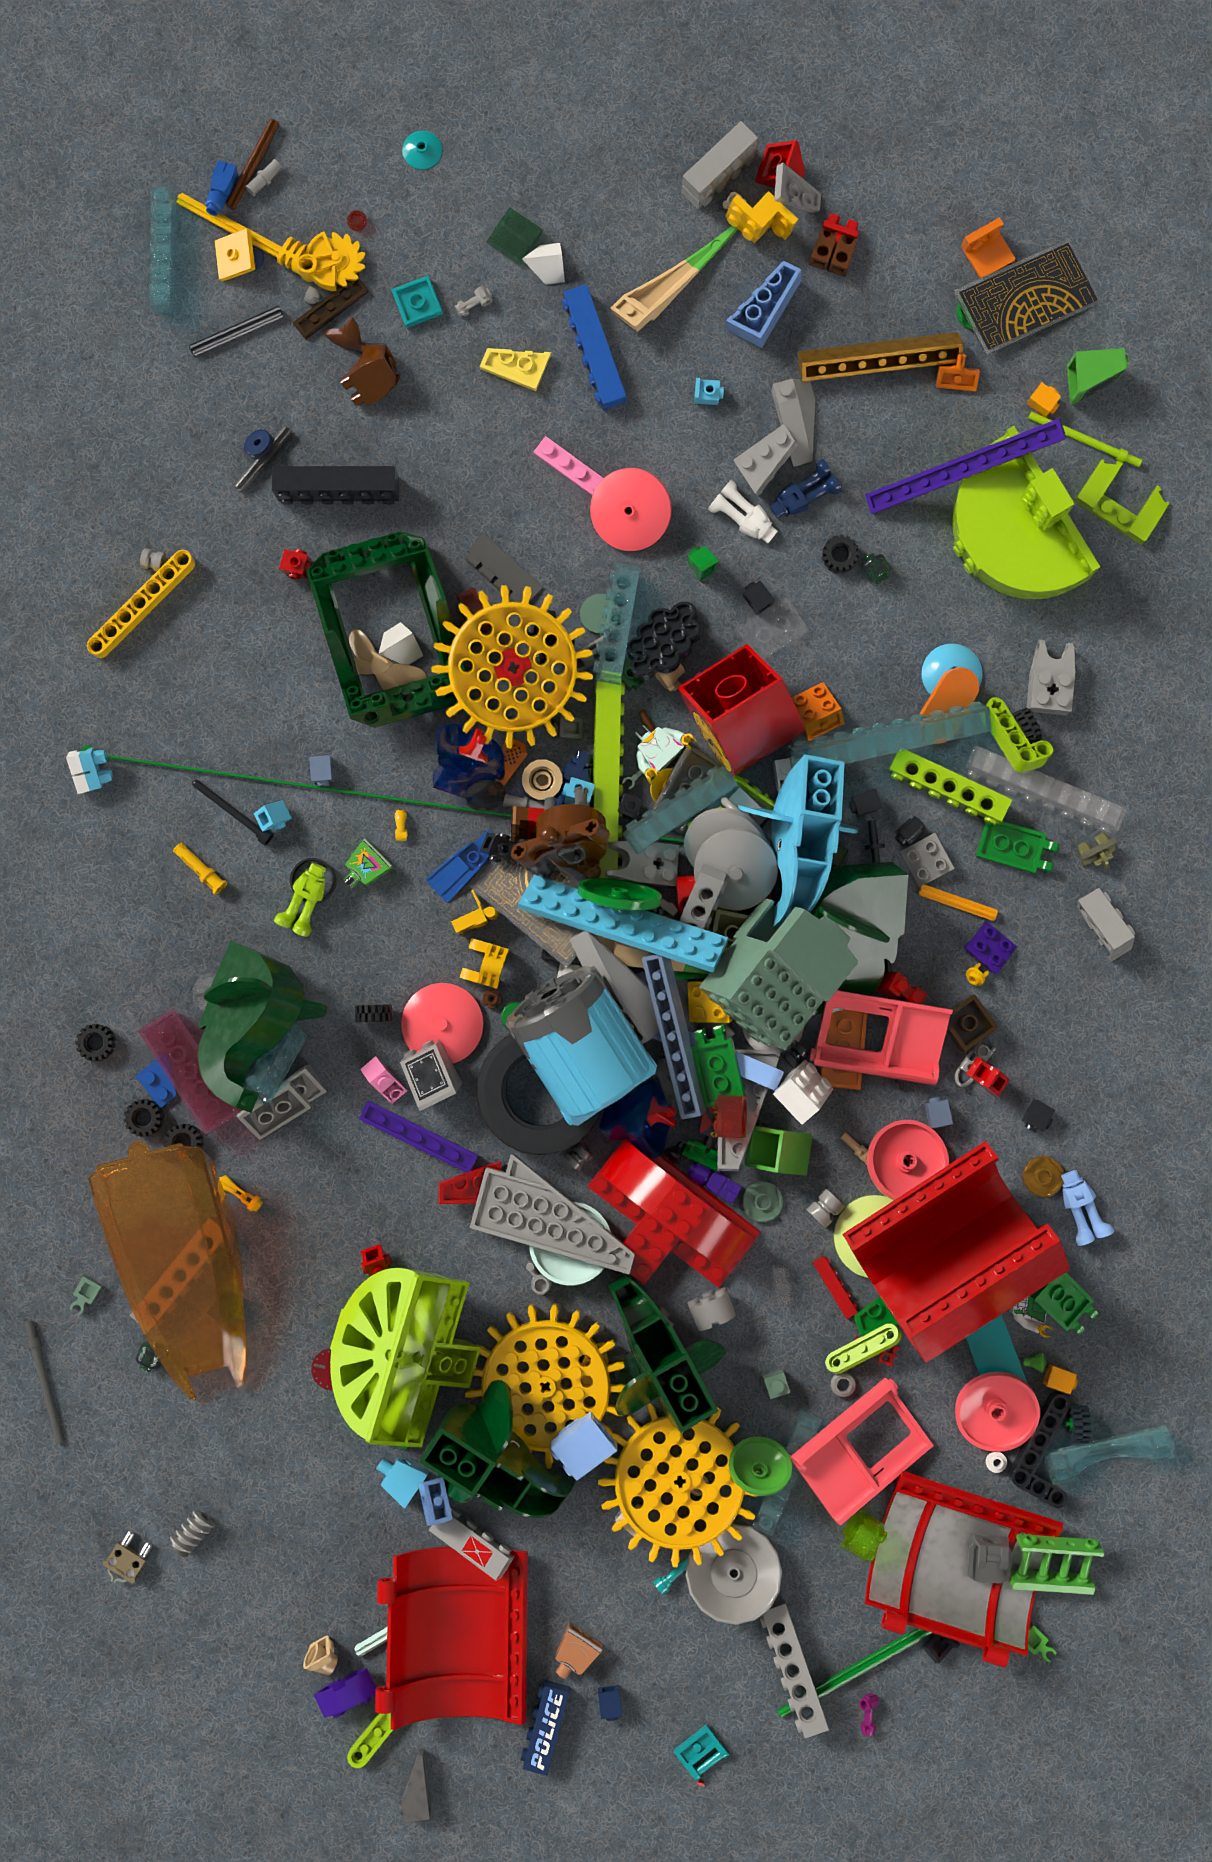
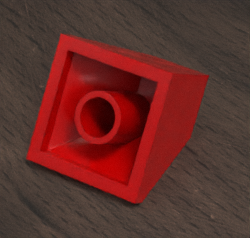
M793 140L767 144L755 182L775 188L777 166L781 163L787 165L803 178L805 170L799 142Z

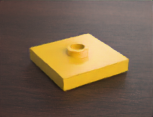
M244 229L215 240L219 280L226 281L255 270L250 230Z

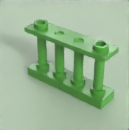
M1017 1534L1016 1538L1023 1554L1019 1569H1011L1009 1582L1012 1589L1094 1595L1095 1585L1089 1570L1093 1556L1104 1557V1551L1099 1540ZM1032 1552L1043 1553L1039 1570H1028ZM1052 1553L1064 1554L1059 1572L1048 1571ZM1073 1555H1084L1080 1573H1068Z

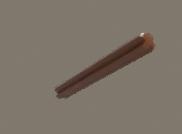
M274 119L268 121L226 201V206L232 210L236 209L246 190L245 186L249 184L279 127V123Z

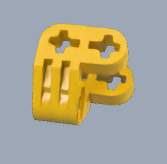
M471 938L469 949L485 953L480 972L462 968L459 978L498 989L509 949Z

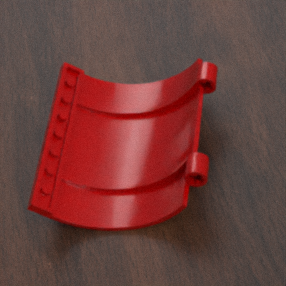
M450 1546L418 1549L393 1556V1578L385 1577L377 1580V1603L388 1604L386 1686H379L375 1689V1712L379 1714L391 1713V1730L423 1720L463 1716L496 1718L520 1725L526 1723L528 1551L509 1548L511 1550L510 1553L515 1557L502 1578L494 1580Z

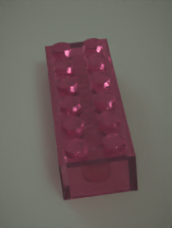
M174 1008L138 1030L140 1036L206 1136L237 1117V1114L241 1112L240 1109L221 1100L204 1082L198 1063L199 1046Z

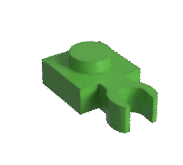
M1031 1624L1029 1626L1028 1649L1034 1655L1040 1651L1042 1657L1047 1662H1050L1046 1653L1048 1651H1052L1055 1655L1057 1653L1053 1647L1046 1645L1049 1639L1035 1625Z

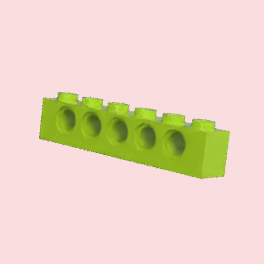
M901 747L888 771L895 780H905L910 783L911 787L917 790H921V788L929 791L928 795L936 799L944 798L947 800L946 803L958 808V806L966 809V813L972 816H977L978 814L984 817V821L991 825L1002 822L1012 802V799ZM914 766L917 769V773L910 775L907 773L906 768ZM928 774L933 775L936 782L932 784L927 783L925 776ZM944 784H952L954 786V791L946 792L944 790ZM970 792L973 800H964L962 793ZM985 800L989 801L991 803V809H983L981 806V802Z

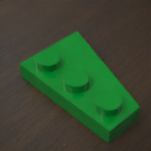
M881 1296L853 1315L859 1336L866 1335L885 1324H899Z

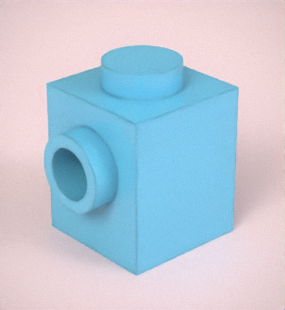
M571 777L570 783H565L562 795H565L564 803L574 804V789L576 787H583V789H588L587 804H589L595 784Z
M283 800L264 805L254 813L262 832L273 828L275 831L280 830L291 819Z

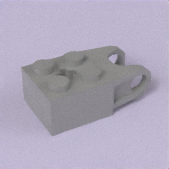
M1045 640L1038 641L1029 674L1026 707L1031 712L1068 715L1072 712L1075 681L1073 643L1066 644L1061 659H1053L1047 653ZM1048 688L1054 691L1053 695H1050V692L1047 691Z
M648 841L608 842V848L618 851L623 861L619 869L605 871V876L650 886H676L679 845Z

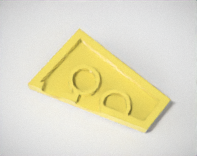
M487 348L480 369L536 391L551 357V352L533 353V351L517 352L507 349Z

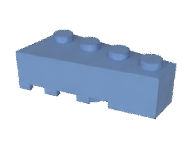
M783 261L765 279V282L752 293V296L745 303L743 302L738 307V310L726 320L727 330L762 348L802 281L801 269Z

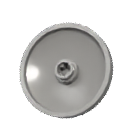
M730 808L710 809L699 814L690 823L684 839V849L688 861L694 868V861L699 848L713 834L725 829L741 828L753 831L766 840L764 832L756 821L738 810Z
M731 828L713 834L701 845L694 861L695 881L703 864L726 873L724 881L728 882L723 894L719 892L717 899H720L718 907L727 910H744L759 904L770 894L777 879L778 867L773 849L759 834L746 829ZM703 889L708 894L713 893L710 889Z

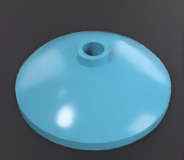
M945 644L935 648L926 657L922 666V681L925 689L931 695L942 675L956 667H964L971 670L977 676L980 687L983 671L978 657L969 648L959 644Z

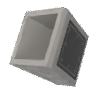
M429 1040L422 1044V1048L417 1051L415 1049L409 1050L403 1054L404 1058L400 1062L420 1111L456 1094L463 1083L440 1040L435 1042Z

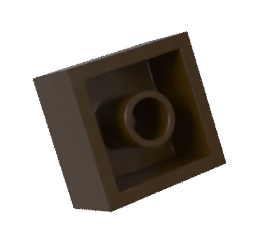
M971 994L951 1008L953 1012L950 1015L946 1032L961 1052H966L999 1027L976 995Z

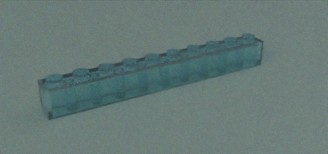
M972 702L967 707L954 706L949 711H932L931 715L924 716L918 714L911 716V719L908 720L895 719L890 724H873L872 728L865 729L864 727H859L849 733L836 732L831 737L818 736L813 741H796L794 745L788 746L790 766L792 769L804 754L843 761L846 764L992 731L990 710L988 706L981 702Z

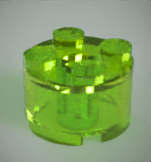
M858 1510L860 1514L858 1516L853 1514L843 1529L842 1534L845 1535L844 1541L840 1540V1547L863 1561L868 1560L871 1562L876 1556V1549L879 1544L886 1540L887 1532L884 1531V1523L863 1510Z

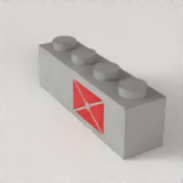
M450 1507L453 1520L432 1525L429 1531L494 1580L502 1578L515 1557L510 1553L511 1550L507 1546L499 1545L493 1541L494 1537L485 1531L481 1532L477 1529L478 1525L469 1519L465 1520L460 1516V1511Z

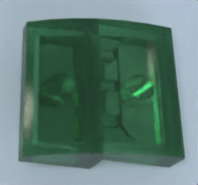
M509 208L493 230L487 243L521 265L523 263L522 258L529 253L531 247L535 246L544 230L514 209Z

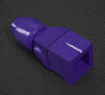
M692 1163L687 1172L691 1175L690 1178L701 1185L706 1184L707 1190L731 1204L734 1202L742 1188L741 1185L721 1173H711L710 1168L700 1163Z

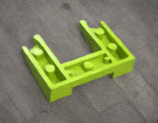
M1102 459L1074 502L1142 545L1165 512L1169 501L1165 502L1159 493L1161 488L1157 485L1136 516L1104 495L1123 462L1117 461L1116 464L1104 463V459Z

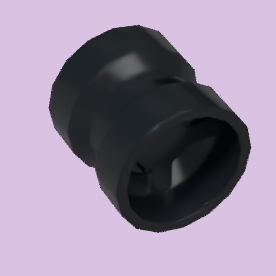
M795 1040L791 1043V1047L788 1050H784L781 1055L795 1069L802 1059H806L809 1056V1053Z

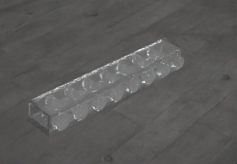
M976 745L972 748L963 771L967 772V776L973 779H978L979 777L985 779V783L990 786L997 787L999 785L1004 787V791L1009 794L1016 795L1018 793L1023 795L1024 800L1035 803V801L1042 803V807L1050 811H1054V809L1061 811V815L1066 818H1078L1081 824L1088 827L1092 825L1097 826L1100 832H1104L1107 835L1118 832L1127 811L1122 806L1036 770L1019 773L1013 769L1007 758Z

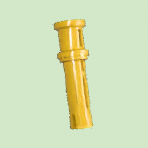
M183 842L173 849V852L199 876L200 882L205 883L213 890L212 893L214 895L219 894L226 887L228 882L222 880L213 868H208Z

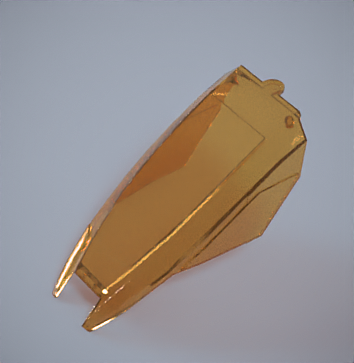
M136 1141L129 1146L128 1157L99 1164L96 1171L88 1178L104 1236L126 1298L155 1355L172 1380L189 1399H196L188 1376L219 1369L227 1365L237 1388L245 1384L247 1372V1337L243 1305L242 1265L234 1214L214 1163L202 1148L188 1147L178 1143L150 1151L146 1143Z

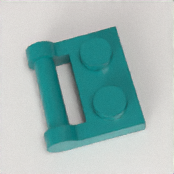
M707 1724L674 1749L675 1755L695 1781L701 1779V1775L722 1758L726 1759L730 1755L729 1751ZM716 1748L718 1750L697 1768L693 1765L712 1749Z

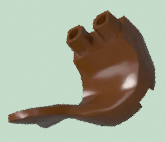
M353 317L346 322L343 328L326 330L324 335L332 343L362 353L359 360L349 369V373L344 375L340 381L346 390L355 386L357 391L351 394V399L355 406L364 403L366 406L373 404L385 397L397 385L400 373L395 375L398 370L389 347L383 343H363L358 324Z

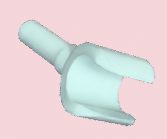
M639 770L632 777L624 778L622 783L624 784L626 780L630 779L632 780V786L628 789L634 788L635 781L643 774L642 771Z

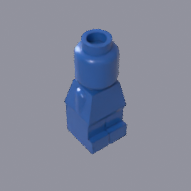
M217 161L212 174L211 192H209L205 203L207 213L212 216H217L218 213L223 211L226 200L237 182L238 171L236 165Z

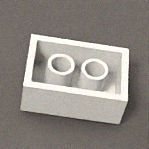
M803 1060L785 1077L773 1095L801 1124H804L820 1110L833 1091V1088L826 1078L821 1077L812 1063Z

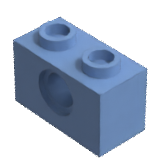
M436 1478L418 1483L427 1526L453 1520L444 1478Z

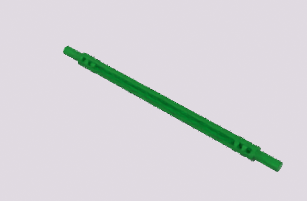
M920 1628L912 1630L816 1685L815 1689L818 1697H823L926 1638L932 1632ZM789 1704L777 1710L780 1718L792 1712Z

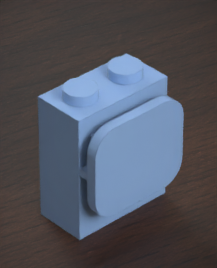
M591 1411L563 1428L557 1437L551 1440L550 1451L556 1460L560 1459L564 1464L565 1472L569 1476H573L577 1481L617 1451V1443Z

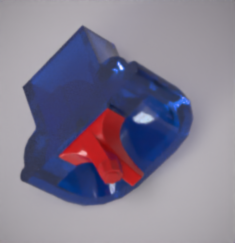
M454 723L444 724L438 728L436 735L439 764L433 772V788L471 800L482 782H493L498 777L505 775L503 750L493 738L489 744H485L487 738L480 729H472L466 734L462 730V725Z
M650 1079L647 1083L639 1085L634 1093L626 1094L616 1102L605 1107L599 1129L607 1141L631 1139L637 1149L649 1158L656 1159L663 1152L669 1126H675L676 1120L672 1117L675 1116L676 1111L675 1108L669 1107L668 1102L665 1100V1095L655 1079Z

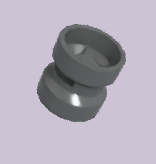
M577 1143L574 1146V1150L571 1153H567L564 1159L579 1171L583 1167V1163L589 1161L593 1156L581 1144Z

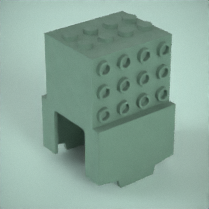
M765 898L757 905L733 936L735 941L719 960L714 973L710 972L699 988L709 996L711 1001L719 1005L724 1013L732 1017L741 1028L746 1030L757 1042L762 1041L769 1047L773 1045L786 1050L820 1004L831 999L857 965L858 960L847 947L850 937L834 921L825 916L818 919L805 909L795 907L779 928L773 927L774 907L776 905H774L773 900Z

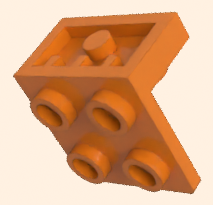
M1000 217L967 235L961 245L963 252L980 280L985 279L1015 261L1013 253L1000 233L1004 225Z
M823 682L792 697L805 730L804 734L808 742L845 724L841 707Z

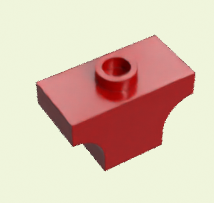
M978 1057L966 1073L983 1089L998 1097L1010 1080L1001 1071Z

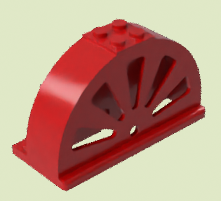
M632 1132L627 1133L587 1186L636 1224L623 1243L635 1252L630 1274L644 1285L671 1251L719 1288L728 1274L732 1273L759 1235V1230L699 1183L692 1180L686 1173Z

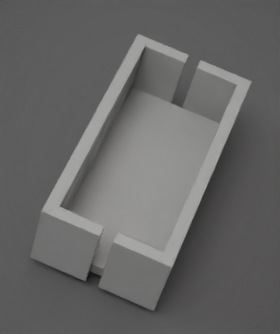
M740 121L683 175L681 193L697 209L702 205L704 207L707 206L716 192L720 193L725 189L726 182L731 178L733 180L737 178L741 173V168L744 165L749 166L755 160L758 137Z

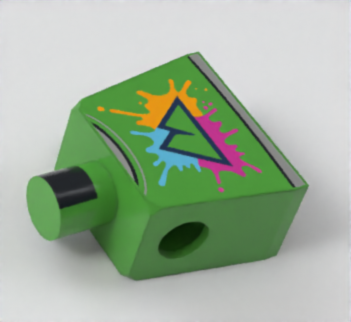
M364 838L345 864L352 872L344 879V882L350 888H353L360 880L366 886H369L394 867Z

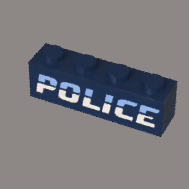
M545 1680L544 1686L540 1685L537 1699H540L539 1706H534L531 1719L535 1720L533 1728H528L526 1736L529 1744L527 1748L523 1747L520 1761H524V1770L548 1775L570 1686Z

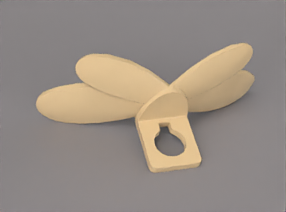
M353 630L351 632L349 644L356 656L354 661L358 674H375L383 690L427 678L425 672L418 667L406 664H393L384 656L379 655L369 638L362 631Z

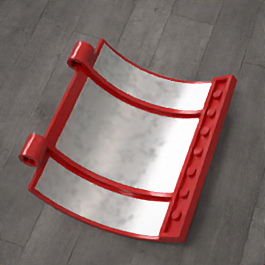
M902 1471L887 1504L875 1542L864 1604L885 1610L881 1621L882 1629L903 1635L907 1625L917 1627L984 1649L982 1656L984 1662L1005 1668L1009 1660L1010 1651L1024 1656L1028 1654L1029 1626L1036 1591L1012 1589L1009 1580L1004 1583L977 1582L971 1579L968 1574L969 1546L973 1543V1535L1008 1537L1009 1547L1012 1551L1011 1569H1019L1023 1551H1021L1017 1541V1534L1059 1537L1063 1530V1522ZM1032 1552L1028 1570L1040 1569L1043 1557L1042 1552Z

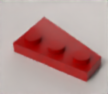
M501 1161L438 1182V1203L476 1204L486 1167L501 1171Z

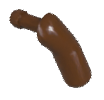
M641 710L639 716L643 724L649 728L650 732L654 731L655 727L647 712Z

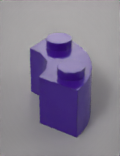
M359 1669L342 1679L327 1684L316 1692L314 1697L324 1718L333 1716L335 1719L357 1704L364 1705L371 1701V1696L375 1694L376 1686L368 1669Z

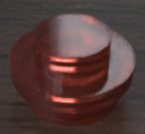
M354 210L348 215L347 224L350 229L361 231L367 225V217L362 211Z

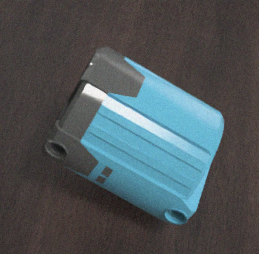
M583 966L578 970L564 974L556 979L552 978L538 985L508 1015L505 1024L570 1126L580 1125L603 1108L616 1102L640 1083L654 1075L657 1068L656 1063L643 1047L595 966Z

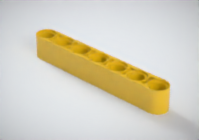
M186 550L177 551L88 640V651L97 658L106 657L194 569L195 559ZM183 558H189L186 565H180ZM169 572H174L175 574L172 579H166V575ZM155 586H160V591L152 594V589ZM142 600H145V606L143 608H138V603ZM130 614L131 620L124 623V617ZM112 629H117V634L114 637H109V632ZM102 643V649L95 652V646Z

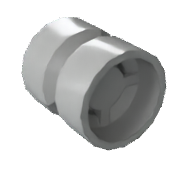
M825 1189L818 1196L819 1201H814L806 1210L827 1228L833 1221V1215H839L846 1207L830 1191Z

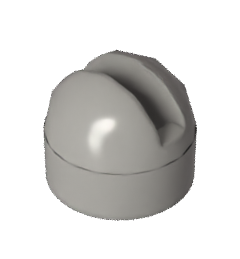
M309 286L304 301L309 304H316L319 300L314 297L320 298V293L316 288Z

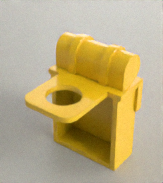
M474 890L471 891L479 909L451 921L456 933L459 935L468 930L483 927L490 923L488 919L495 920L498 917V911L494 907L483 909Z

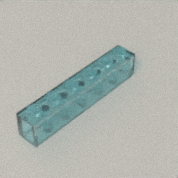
M724 765L719 769L716 766L706 773L707 776L701 779V777H698L690 783V788L686 790L683 787L674 794L675 798L672 800L666 798L659 803L658 806L660 808L657 810L650 809L642 815L643 819L640 821L635 819L627 824V830L623 835L635 853H640L733 791L738 784Z

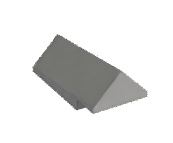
M306 1065L259 1098L252 1113L243 1110L237 1114V1118L261 1140L311 1108L309 1102L327 1091L312 1066Z

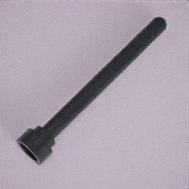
M199 780L192 782L193 787L255 833L258 842L266 846L274 837V832L271 830L262 832L258 825Z

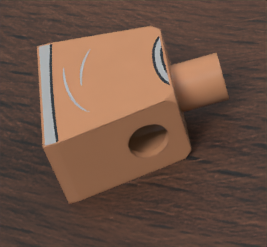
M569 1622L556 1652L555 1659L561 1663L556 1673L564 1679L568 1677L571 1671L581 1675L602 1652L603 1644Z

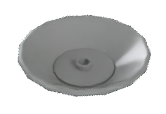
M732 1523V1527L737 1529L743 1538L739 1541L733 1538L727 1530L717 1537V1541L723 1547L724 1555L722 1556L715 1552L711 1542L699 1546L702 1556L701 1565L696 1564L693 1558V1550H691L688 1555L685 1575L689 1593L702 1612L718 1622L738 1625L755 1621L771 1608L780 1592L782 1569L778 1553L766 1536L750 1526ZM732 1569H735L738 1572V1575L735 1578H732L730 1576V1571Z

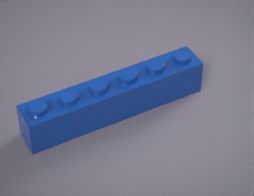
M587 284L564 291V299L561 300L565 312L569 311L571 318L568 319L571 330L576 331L577 337H575L577 348H582L584 355L581 356L584 367L589 368L590 374H588V379L591 387L595 386L597 393H594L597 405L601 404L603 410L626 403V394Z

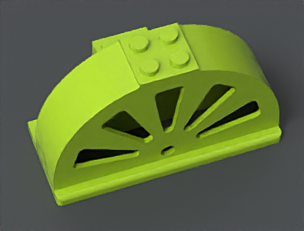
M1015 426L1007 429L1004 436L990 445L1019 434ZM1031 453L962 480L953 506L952 524L955 538L953 550L957 557L961 556L965 562L963 564L964 569L969 575L972 573L973 577H978L992 589L1008 596L1022 599H1045L1066 593L1087 582L1100 568V565L1068 515L1075 503L1054 469L1051 468L1043 473Z
M390 1268L375 1273L365 1280L352 1294L344 1309H341L330 1346L332 1387L336 1403L343 1418L354 1432L366 1439V1442L372 1445L422 1447L439 1386L470 1388L481 1347L466 1340L453 1339L469 1282L448 1278L437 1273Z

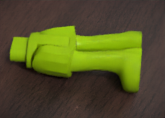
M312 862L310 868L301 874L293 885L295 892L289 907L285 912L278 913L275 916L274 922L286 928L293 926L292 930L296 934L309 937L311 933L310 918L317 901H322L324 896V881L326 879L324 874L327 870L325 867ZM303 898H306L307 900L302 910V913L299 919L294 924Z

